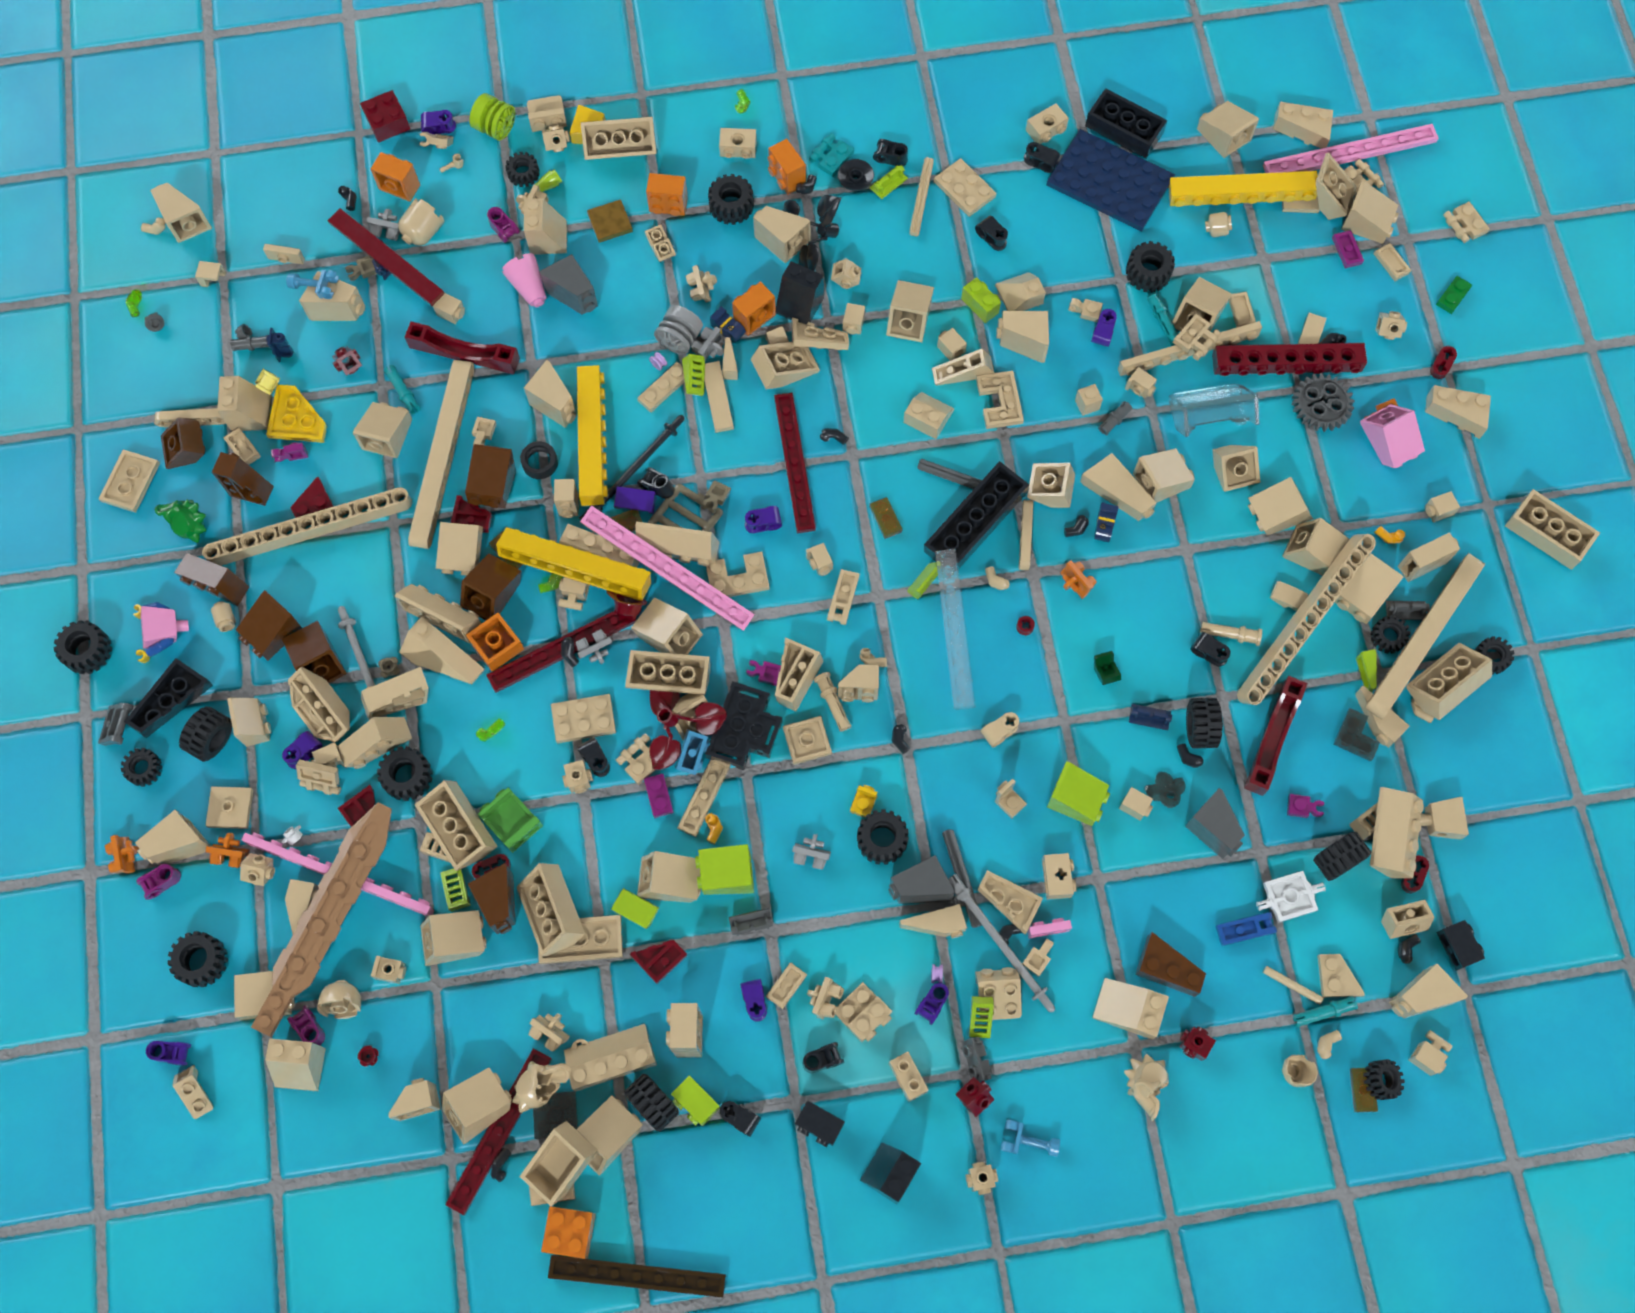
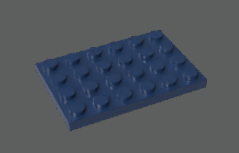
M1080 129L1048 179L1046 186L1142 232L1169 188L1170 178L1175 177V174Z

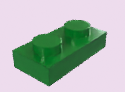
M1456 276L1436 305L1452 314L1468 293L1472 284Z

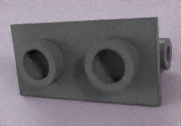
M1385 601L1387 618L1393 615V619L1397 616L1400 617L1399 620H1423L1426 616V611L1430 610V605L1426 604L1425 601Z
M769 908L729 917L732 935L737 934L739 936L753 930L769 929V927L773 926Z
M980 1037L963 1041L962 1050L968 1062L970 1077H975L979 1082L992 1079V1071L988 1059L981 1061L980 1058L987 1055L983 1040H980Z

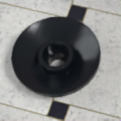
M860 159L846 161L838 171V179L841 185L852 191L866 189L874 178V172L870 164Z

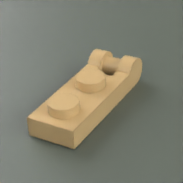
M841 569L827 621L833 622L835 620L839 621L840 624H847L860 577L859 573ZM836 608L842 609L843 613H835Z

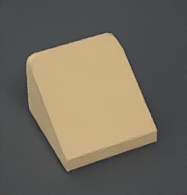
M783 326L766 332L768 344L789 342Z

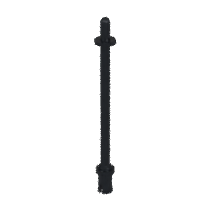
M679 415L671 424H664L665 431L608 490V497H604L605 504L614 496L617 486L622 487L670 435L676 437V429L685 419L683 415ZM590 505L589 508L593 506L602 512L604 505ZM589 508L582 514L581 517L578 518L580 521L582 520L586 512L589 510Z

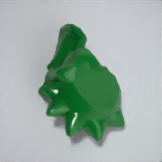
M187 499L186 501L176 500L172 503L155 506V513L158 516L163 515L176 535L199 543L200 534L206 531L204 526L206 514L199 511L198 503Z

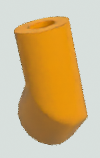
M1382 526L1374 532L1387 544L1400 543L1405 537L1403 530L1398 529L1396 532L1389 533Z
M709 813L705 817V821L710 829L706 841L715 845L723 826L717 815Z

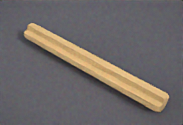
M926 157L924 159L909 234L911 236H918L920 232L933 168V158Z

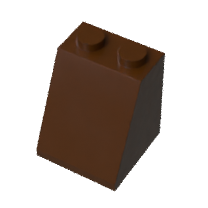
M479 444L473 445L465 490L468 503L476 506L484 505L492 508H506L516 474L512 449Z
M488 553L462 580L460 606L467 611L475 612L484 620H488L496 613L500 614L520 585L521 570Z
M264 590L241 621L236 631L241 635L238 639L246 646L250 644L253 647L251 651L258 658L263 656L269 661L284 646L282 639L302 629V627L281 604Z
M318 620L282 639L296 671L303 667L324 678L328 683L347 674Z
M504 863L468 883L490 928L496 934H505L512 929L511 926L516 924L514 875Z

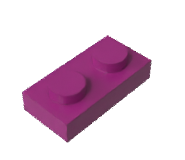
M1351 230L1333 235L1332 240L1345 268L1361 265L1364 262Z
M664 774L644 778L653 817L658 818L674 813Z

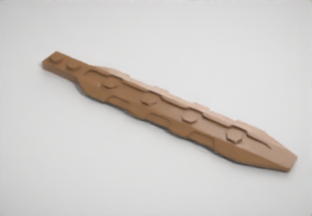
M377 803L347 832L329 871L324 874L318 885V891L307 911L303 912L297 923L296 931L286 949L282 950L273 967L272 990L251 1028L272 1037L292 999L311 986L321 967V961L331 943L337 938L341 930L340 926L352 904L356 903L372 867L376 866L386 847L392 813L391 808Z

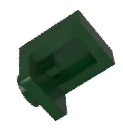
M1112 651L1094 656V670L1102 685L1121 680V673L1114 662Z

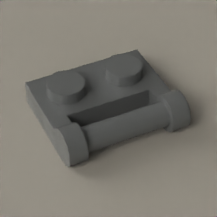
M119 703L109 706L98 744L104 746L112 744L122 745L124 740L122 735L126 726L124 721L129 716V712H132L133 705Z

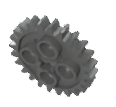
M1322 373L1318 378L1315 374L1312 375L1311 379L1306 377L1304 382L1300 381L1292 396L1294 400L1291 405L1295 406L1293 412H1299L1296 418H1303L1302 424L1308 422V428L1314 425L1316 431H1318L1319 427H1322L1323 432L1328 427L1331 431L1334 430L1335 426L1339 429L1342 424H1346L1354 409L1352 405L1355 400L1350 399L1353 393H1347L1349 386L1343 387L1344 381L1338 383V377L1332 380L1330 374L1326 378H1324Z

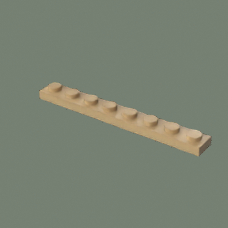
M1260 321L1220 332L1221 335L1218 337V341L1211 345L1208 351L1214 350L1216 346L1236 345L1244 340L1251 341L1256 339L1262 329ZM1202 337L1198 342L1203 344L1206 339ZM1177 345L1122 360L1120 361L1118 372L1120 376H1129L1138 367L1142 370H1150L1157 365H1167L1178 359L1185 360L1189 356L1194 355L1196 351L1192 348L1187 353Z

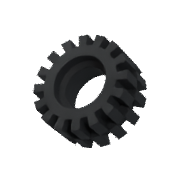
M519 152L520 155L514 153V157L510 156L509 161L507 160L505 165L508 179L515 186L519 184V187H523V184L528 187V183L533 185L534 180L537 181V176L540 175L536 158L532 154L529 156L528 152H525V155H523V152ZM521 166L529 167V170L524 173L516 172Z
M1390 615L1388 618L1385 616L1372 628L1373 630L1370 634L1373 635L1371 642L1375 641L1373 645L1374 647L1379 646V651L1384 649V653L1388 654L1391 651V654L1396 651H1400L1409 641L1410 637L1408 636L1411 634L1410 631H1407L1409 626L1403 625L1405 623L1404 620L1398 621L1400 617L1396 616L1393 619V615ZM1390 628L1394 630L1397 634V640L1390 641L1385 638L1383 634L1384 629Z
M1495 636L1488 637L1475 648V651L1487 657L1489 649H1494L1500 654L1501 659L1499 662L1492 661V675L1494 673L1500 674L1506 670L1514 660L1512 656L1515 654L1514 650L1510 651L1512 645L1507 646L1506 643L1508 641L1505 639L1502 642V637L1495 639Z
M135 748V752H128L130 754L129 757L126 755L123 757L126 761L121 762L123 766L121 772L124 773L122 775L134 785L145 787V784L151 785L152 780L154 782L158 780L155 778L156 775L161 776L159 770L163 769V766L160 765L162 762L149 749L141 748L140 750ZM142 760L147 761L149 764L148 769L143 774H136L135 766Z
M1389 1059L1378 1060L1368 1063L1369 1066L1365 1067L1367 1072L1363 1076L1367 1080L1363 1081L1364 1084H1368L1366 1090L1371 1091L1370 1095L1372 1097L1375 1096V1099H1395L1402 1094L1401 1090H1404V1086L1401 1083H1405V1080L1401 1079L1403 1072L1398 1071L1400 1067L1399 1065L1395 1066L1396 1062ZM1382 1074L1385 1077L1386 1085L1383 1083Z

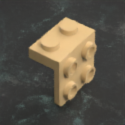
M561 96L534 99L527 102L532 132L549 129L548 126L559 124V127L567 126Z
M1005 967L1002 970L982 969L975 972L979 997H993L992 1020L1020 1018L1022 1015L1021 981L1018 971L1011 967ZM979 1008V1010L988 1011V1008Z

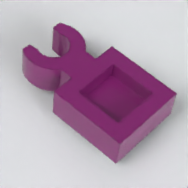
M295 442L283 446L284 449L271 450V455L275 462H281L284 459L292 461L308 458V452L303 443Z
M750 660L749 665L754 666L756 669L754 671L747 670L746 675L749 677L758 675L759 682L777 686L781 665L764 661L763 666H760L756 661Z
M1289 794L1287 815L1308 818L1309 813H1311L1315 817H1322L1324 812L1317 811L1316 806L1322 807L1324 802L1318 800L1311 803L1309 796Z

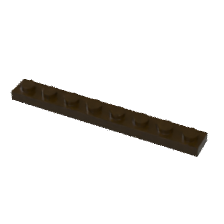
M551 1255L548 1278L723 1298L726 1274Z

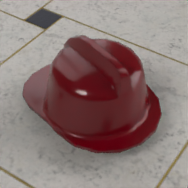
M606 590L607 594L614 599L616 612L629 620H635L636 616L641 612L642 606L647 603L645 599L640 601Z

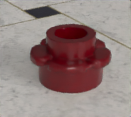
M370 1045L364 1046L358 1053V1059L362 1066H373L378 1061L377 1056H379V1052Z

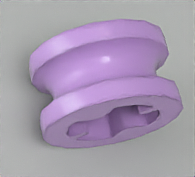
M655 352L654 357L651 356L649 358L652 365L659 371L662 369V366L667 365V361L659 352Z
M932 964L931 983L935 981L942 983L943 965L936 967L935 964Z

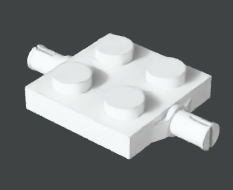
M1304 871L1263 883L1267 893V900L1256 902V906H1259L1257 908L1259 911L1270 907L1275 914L1277 922L1280 923L1318 911L1315 893L1325 891L1326 889L1323 887V883L1311 886L1306 879Z

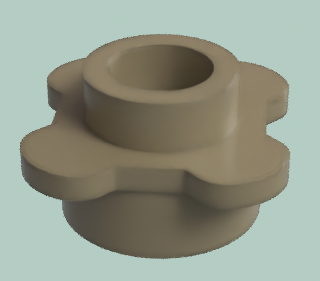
M396 657L384 658L379 661L381 677L387 678L389 675L399 674L400 669L397 667L398 659Z

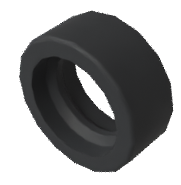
M532 442L522 450L520 455L521 465L525 473L534 479H545L551 476L558 466L556 452L546 442ZM536 452H545L550 456V463L542 469H534L528 464L529 457Z

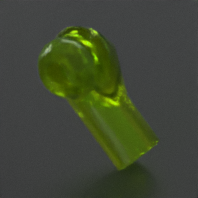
M740 89L736 93L740 102H738V105L735 104V110L742 114L747 111L750 100L745 91Z
M137 289L132 290L126 299V306L131 317H138L140 315L137 306L142 299V293Z
M551 573L548 582L538 584L540 593L558 589L563 576Z
M497 719L488 729H478L476 737L480 738V741L486 742L505 726L504 721Z

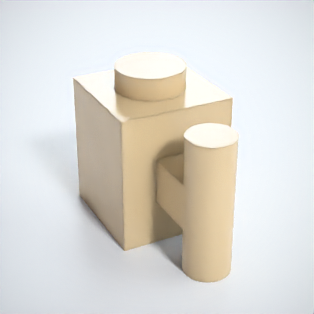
M566 577L564 579L561 578L559 590H561L563 597L568 599H560L558 606L582 611L583 603H579L577 600L586 601L590 585Z
M1429 1030L1425 1037L1431 1040L1432 1043L1430 1044L1427 1041L1419 1043L1409 1061L1432 1076L1442 1073L1447 1065L1445 1061L1448 1056L1441 1052L1440 1049L1442 1048L1449 1052L1453 1045Z

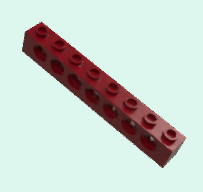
M1365 343L1216 346L1212 354L1214 375L1220 374L1221 376H1228L1230 374H1239L1241 376L1248 374L1266 375L1268 373H1276L1277 375L1285 373L1321 374L1323 372H1332L1334 374L1341 372L1359 373L1363 371L1367 364Z

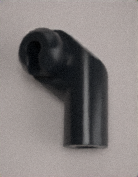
M809 175L807 182L796 185V192L803 195L812 193L817 177Z
M340 186L338 193L347 201L346 209L354 211L357 199L356 193L349 187Z
M566 637L562 641L560 654L571 667H574L579 663V660L573 654L574 640L571 637Z
M899 724L893 728L892 743L902 754H905L910 750V747L903 740L907 728L904 724Z
M503 1148L492 1162L491 1177L498 1182H502L505 1179L506 1172L502 1168L512 1155L507 1148Z

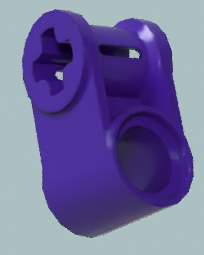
M448 110L426 111L421 114V132H429L434 135L449 134L456 129L452 113Z
M1105 309L1101 312L1093 333L1092 343L1109 347L1117 319L1114 310Z
M777 506L750 510L745 515V529L752 534L774 531L782 527Z
M305 731L284 749L282 758L290 768L296 769L299 759L309 761L313 757L312 752L323 748V744L310 731Z
M761 978L740 983L749 1017L756 1022L762 1021L767 1015V1008ZM756 1006H758L759 1009H761L759 1010L758 1015H755V1012H752L755 1010Z
M942 983L934 984L914 1014H919L927 1019L930 1025H933L948 998L949 990L947 986ZM940 988L945 992V997L937 999L934 997L933 991Z
M152 1041L146 1047V1056L157 1062L187 1066L188 1049L191 1048L192 1044ZM161 1046L162 1053L156 1057L155 1050Z

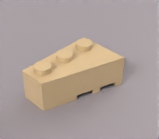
M1280 102L1275 113L1273 129L1291 138L1297 137L1303 140L1304 144H1312L1320 149L1326 148L1330 141L1333 110Z
M1434 385L1427 395L1425 412L1446 423L1449 421L1459 426L1458 429L1462 431L1465 429L1475 434L1474 437L1480 439L1488 429L1491 396Z
M785 637V648L781 659L782 664L778 675L775 697L780 705L797 711L824 661L820 652Z
M418 667L375 686L365 688L361 691V700L368 720L373 717H381L426 704L429 687L422 668Z
M373 717L339 744L338 749L345 767L359 769L389 750L412 739L405 717Z

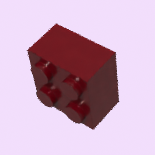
M393 90L360 103L378 143L410 130L406 115Z

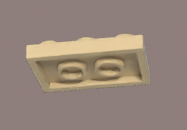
M961 158L934 177V183L969 217L996 197V192Z
M122 450L99 500L103 503L136 513L160 462L156 459Z
M610 694L551 704L557 744L616 733Z

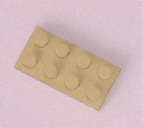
M621 915L579 918L585 934L573 946L548 956H542L538 947L539 964L623 958Z

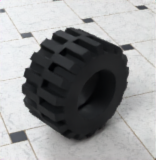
M725 174L723 178L718 177L716 182L713 181L711 183V187L708 190L709 208L714 218L717 217V221H724V224L727 225L728 223L736 225L735 222L740 224L743 222V219L747 220L754 209L752 186L748 183L747 179H742L740 175L736 177L735 174L730 176ZM727 197L739 198V200L735 202L724 201V199Z
M1149 241V244L1143 242L1141 246H1135V249L1131 251L1126 266L1127 280H1131L1130 284L1137 286L1136 289L1139 291L1140 289H1143V292L1150 290L1152 293L1156 289L1158 291L1162 290L1163 286L1166 287L1170 281L1175 267V258L1172 256V251L1167 250L1168 247L1165 245L1161 246L1159 242L1154 244L1153 241ZM1142 264H1153L1158 270H1148Z
M79 620L77 624L71 622L69 627L64 626L62 633L58 632L57 634L59 638L54 640V644L57 646L53 647L54 652L57 653L55 656L62 664L79 674H85V672L91 674L93 670L99 671L101 665L105 666L107 664L105 661L111 657L109 652H112V647L110 646L112 643L105 632L89 621L83 622ZM91 640L87 651L76 655L77 647L82 642Z
M1191 698L1189 700L1186 711V730L1188 741L1192 748H1218L1220 745L1223 722L1221 706L1217 698Z
M210 706L202 707L186 722L180 735L179 746L183 751L200 761H209L226 745L232 732V721L229 717Z
M402 746L397 747V751L394 749L389 750L390 754L388 756L385 754L383 756L384 761H380L378 764L381 769H377V774L379 775L377 778L381 786L390 796H394L397 800L402 798L404 801H409L410 797L412 800L417 799L416 795H424L423 790L429 789L428 782L432 783L433 779L430 776L433 774L430 768L431 765L417 749L414 748L412 750L409 746H406L405 749ZM402 766H415V773L410 780L403 783L395 781L396 773Z
M881 809V812L875 810L872 815L867 814L865 819H862L857 831V841L863 857L866 856L868 861L871 862L873 860L878 865L880 862H884V865H887L890 861L893 863L898 857L900 858L907 848L909 832L906 829L907 824L905 821L902 822L900 815L895 816L893 811L887 813L885 809ZM877 828H887L892 831L895 840L890 846L879 847L872 842L871 833Z
M1351 832L1318 853L1313 861L1328 881H1332L1367 859L1372 852L1358 832Z
M194 931L193 934L186 933L185 938L180 936L177 939L178 943H173L171 946L174 949L168 953L171 960L167 961L168 965L172 967L169 969L170 972L174 974L177 980L192 987H207V983L212 985L215 983V978L220 979L222 977L220 972H225L227 968L224 966V963H228V958L224 956L228 954L227 950L223 948L222 942L207 933H200L199 931ZM205 948L207 958L204 965L192 971L189 966L192 954L199 949Z
M643 1073L624 1091L626 1098L656 1131L661 1132L679 1115L678 1108L647 1074Z

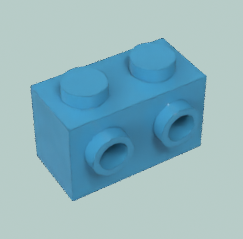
M687 729L681 747V754L675 765L677 770L696 775L697 771L701 770L703 765L702 754L706 752L710 742L707 740L708 736Z

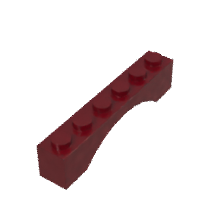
M410 321L404 336L411 349L459 361L473 362L474 365L510 374L515 373L520 360L517 348L499 343L483 345L465 342L445 335L428 325Z
M1288 676L1283 682L1244 789L1261 796L1269 790L1284 740L1308 683Z

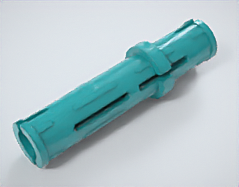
M1156 293L1152 294L1147 300L1154 311L1153 315L1159 320L1171 346H1174L1173 340L1178 335L1177 330L1159 295Z
M389 365L392 372L386 367L384 373L399 394L400 401L405 404L410 414H416L412 407L418 413L420 406L413 398V392L408 390L396 367Z
M1353 996L1337 1002L1333 1000L1328 1005L1294 1014L1293 1021H1297L1295 1025L1299 1028L1300 1026L1329 1017H1340L1342 1013L1357 1010L1358 1005L1357 1002H1353L1355 1001Z

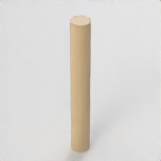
M1268 966L1264 968L1263 973L1319 1005L1322 1003L1324 997Z

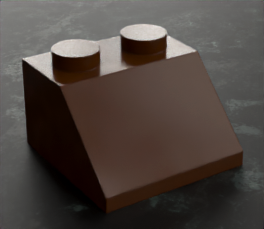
M177 418L161 435L166 469L196 463L205 454L202 429H200V423L197 420Z

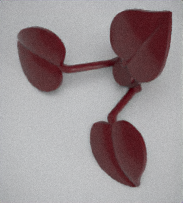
M650 690L651 710L657 716L658 721L664 724L663 728L669 736H658L652 741L649 750L652 769H665L678 760L681 754V744L677 740H672L673 735L669 729L678 723V719L697 722L696 729L703 735H712L723 725L727 717L726 710L715 703H703L695 710L696 718L682 716L672 711L680 699L679 692Z

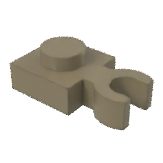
M370 256L356 260V266L348 265L345 267L347 273L353 272L348 275L350 281L356 280L360 275L365 279L377 274L372 263L373 259Z
M714 480L706 493L702 509L705 510L706 506H712L711 513L714 514L717 511L718 504L722 506L726 501L731 488Z

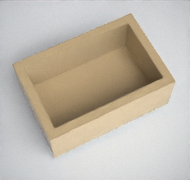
M565 1121L552 1130L519 1177L550 1206H553L564 1198L598 1150L573 1126Z

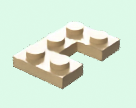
M1007 371L976 376L979 396L998 393L1000 407L983 409L986 429L1023 424L1024 419L1014 372Z
M757 552L743 555L746 573L728 576L724 559L716 560L715 564H709V566H706L709 584L728 597L770 590L763 553Z

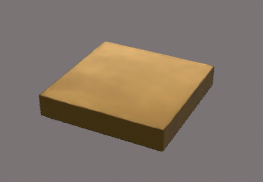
M621 199L587 210L599 243L633 232Z

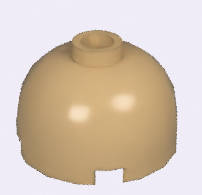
M338 980L329 984L321 991L317 1010L326 1017H328V1013L334 1014L335 1019L355 1017L357 1011H361L360 993L355 986L347 981Z

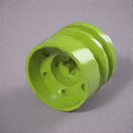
M483 93L472 106L469 123L473 129L501 141L510 133L515 121L516 111L512 105L499 101L492 95Z

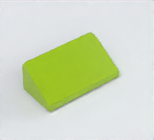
M940 562L929 563L908 588L907 592L916 599H919L940 574L942 564Z
M623 888L611 910L647 929L651 926L659 907Z

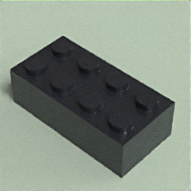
M1105 88L1089 111L1085 127L1147 159L1164 134L1168 120Z

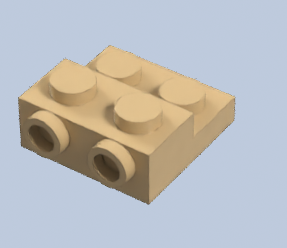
M862 982L837 1007L835 1015L862 1043L864 1040L869 1042L877 1034L875 1030L880 1025L884 1027L892 1019L890 1015L893 1011Z

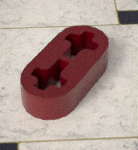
M1445 346L1440 350L1430 369L1432 377L1443 379L1448 374L1457 357L1455 348ZM1446 353L1449 354V358L1447 360L1444 359ZM1440 365L1443 366L1441 372L1438 371Z
M497 854L476 863L472 867V875L475 879L481 877L480 874H477L480 867L484 870L490 868L484 874L499 867L493 868V866L499 864L498 860L500 859L503 862L506 861L505 864L509 869L511 862L506 855Z
M1416 856L1415 862L1420 861V866L1423 867L1417 872L1414 871L1413 877L1415 879L1413 884L1416 886L1409 887L1410 883L1407 881H1410L1412 878H1402L1401 887L1406 893L1412 894L1417 892L1424 883L1429 869V861L1424 856Z

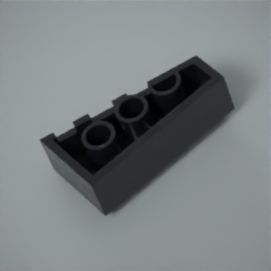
M175 658L124 722L147 738L213 685L208 679Z

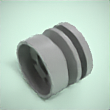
M672 305L665 313L663 321L656 328L654 336L668 350L684 355L689 352L694 339L697 338L702 330L703 323L697 315L687 308Z

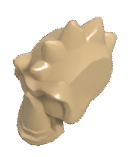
M1146 1054L1142 1062L1133 1058L1130 1059L1133 1069L1125 1070L1124 1073L1130 1079L1127 1083V1086L1131 1087L1128 1090V1095L1134 1096L1153 1122L1160 1108V1101L1155 1096L1160 1094L1159 1090L1161 1088L1163 1089L1168 1085L1169 1076L1165 1069L1164 1060L1154 1061Z
M531 1061L528 1064L527 1071L521 1075L514 1086L516 1095L512 1102L519 1104V1112L523 1113L531 1108L535 1109L545 1105L560 1088L561 1083H566L570 1078L571 1068L564 1063L542 1066Z

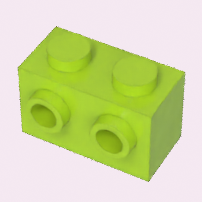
M976 277L963 287L961 299L984 323H987L999 314L1001 301L996 294H993L988 289V286L983 281L981 282Z
M690 1075L671 1093L674 1097L672 1102L680 1110L685 1108L690 1113L687 1118L695 1126L699 1123L703 1127L720 1109V1106Z

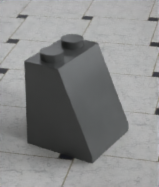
M572 254L539 271L546 293L581 315L591 312L598 307L594 288Z
M1220 788L1185 826L1222 859L1227 854L1231 857L1241 847L1243 842L1240 840L1245 836L1223 790Z
M936 856L891 877L888 889L892 899H897L899 904L949 902L953 899L955 893Z

